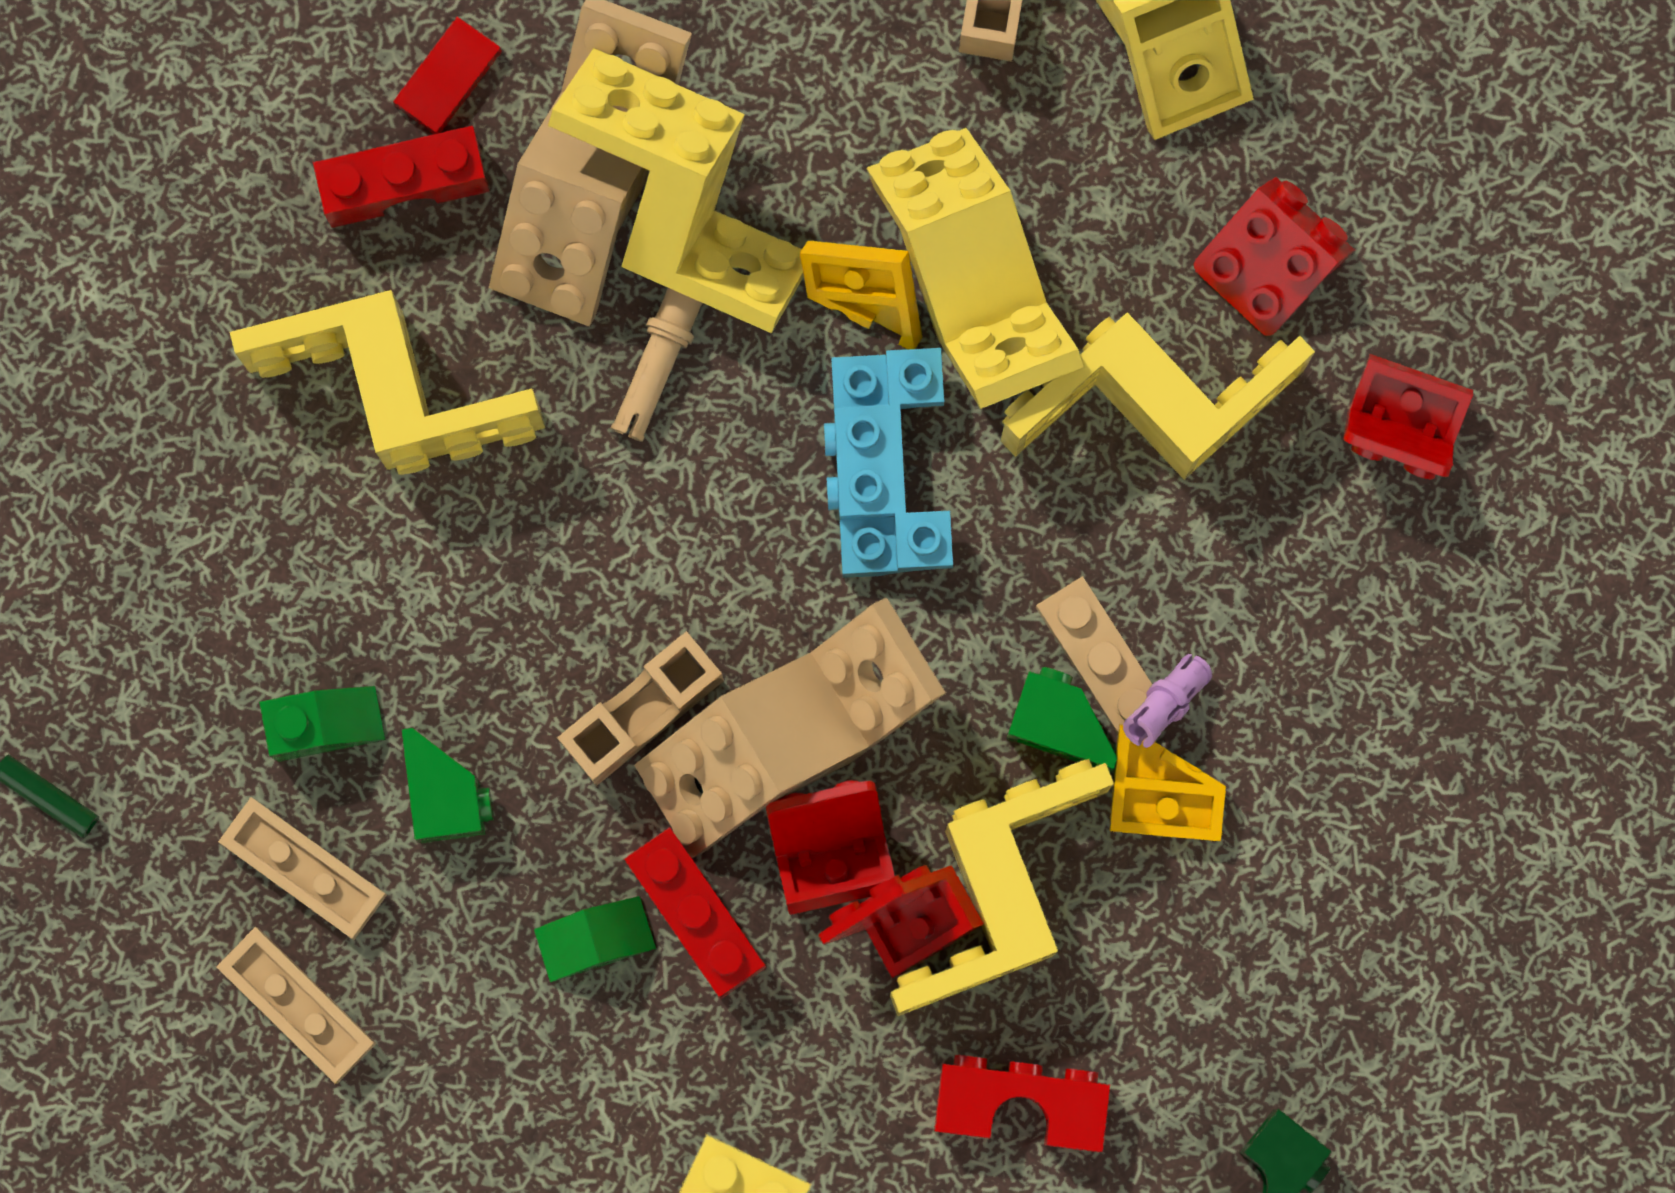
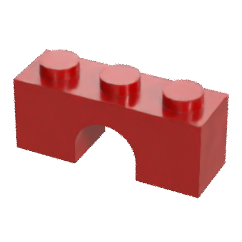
M473 126L313 162L324 215L331 228L382 217L386 208L409 200L429 198L436 200L438 204L490 192L479 141Z
M670 827L624 858L720 999H723L766 969L763 961Z
M954 1055L953 1065H941L934 1132L991 1138L993 1117L998 1107L1010 1098L1022 1097L1036 1103L1044 1113L1046 1119L1044 1146L1103 1152L1110 1085L1098 1083V1072L1065 1068L1064 1079L1042 1076L1043 1065L1010 1062L1009 1072L987 1069V1058Z

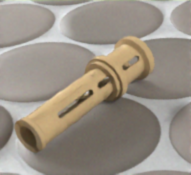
M667 288L656 317H650L646 324L648 327L647 333L651 337L643 352L615 422L611 425L612 430L623 435V433L627 432L632 417L635 415L636 418L628 437L640 442L644 441L645 432L680 348H687L688 344H691L694 339L691 329L702 302Z

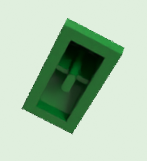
M640 896L583 909L534 929L550 983L656 949Z

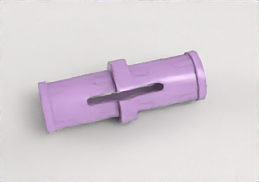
M1192 654L1185 655L1164 680L1160 679L1153 683L1146 693L1147 698L1144 703L1123 723V730L1131 742L1140 746L1143 741L1144 747H1150L1172 721L1176 722L1182 719L1189 710L1190 700L1212 678V671L1207 662L1197 655L1192 658Z

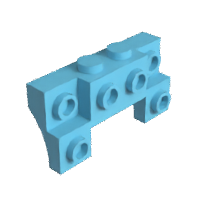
M941 348L888 350L886 355L832 357L835 423H824L825 456H836L837 477H827L828 510H839L842 577L882 576L909 571L953 568L950 511L906 513L900 409L944 406Z

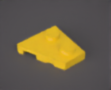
M818 241L806 242L800 251L807 297L829 309L843 312L850 320L867 329L870 328L873 322H876L902 336L898 345L906 349H916L922 339V332L908 251Z
M1119 724L1109 830L1112 832L1221 841L1226 786L1156 742L1147 748L1143 746V741L1140 746L1135 745L1126 736L1123 724Z

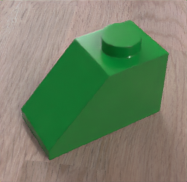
M1042 667L1040 674L1029 671L1006 739L1074 762L1089 759L1093 768L1106 763L1111 774L1117 757L1082 688L1071 685L1072 676L1055 669Z
M376 686L316 690L259 702L269 756L277 762L386 740Z
M401 729L415 840L419 843L486 835L484 821L494 820L490 788H480L479 780L475 775L415 729Z

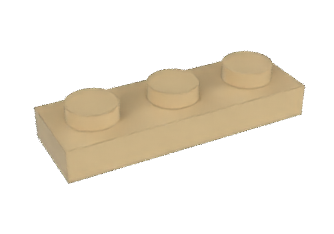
M1082 576L1037 604L1036 609L1118 735L1119 724H1123L1144 703L1147 698L1146 693L1152 686V683Z
M250 797L218 841L353 940L356 939L387 896L383 891L252 797Z
M255 927L217 966L335 1084H338L377 1044L258 927Z

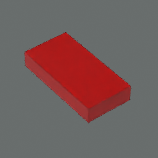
M457 16L393 100L394 105L433 134L441 133L502 53L501 47Z

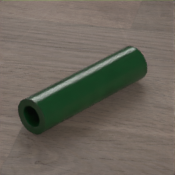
M8 754L1 760L0 782L81 838L84 839L88 836L99 820L97 814Z

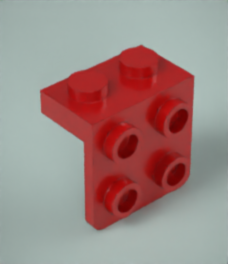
M1277 177L1260 186L1194 262L1196 273L1256 329L1267 336L1275 334L1321 282L1340 267L1355 251L1346 242L1348 240L1346 232L1336 222L1326 217L1321 219L1306 205L1308 199L1296 185L1286 180L1281 182Z
M1369 354L1347 413L1343 439L1352 445L1351 450L1364 458L1381 461L1383 456L1404 463L1403 468L1407 472L1424 479H1434L1436 475L1449 477L1453 466L1454 444L1472 400L1473 390Z
M844 781L827 790L809 794L791 793L766 806L789 915L872 897L869 890L895 876L884 834L879 799L874 782Z
M924 865L901 878L899 875H896L869 890L872 897L861 904L855 901L832 913L829 919L833 925L818 934L823 945L866 930L889 974L894 978L909 971L984 923L952 865L934 872H930L928 866Z

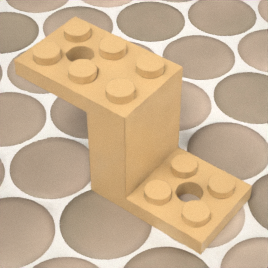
M585 0L581 8L562 91L517 164L489 289L590 327L598 310L617 233L644 187L650 170L548 126L552 109L593 48L609 55H626L635 62L638 68L659 77L667 78L679 85L692 35L691 32L606 0ZM613 106L617 110L624 112L628 111V109L624 107ZM548 253L560 259L563 268H556L547 264L541 254Z
M885 598L872 604L811 653L719 697L634 766L642 777L647 790L653 795L671 825L674 834L690 857L694 858L710 849L769 803L778 801L783 796L794 793L853 762L946 692L891 603ZM872 662L881 670L883 675L882 682L874 674ZM694 777L700 782L703 794L697 789Z

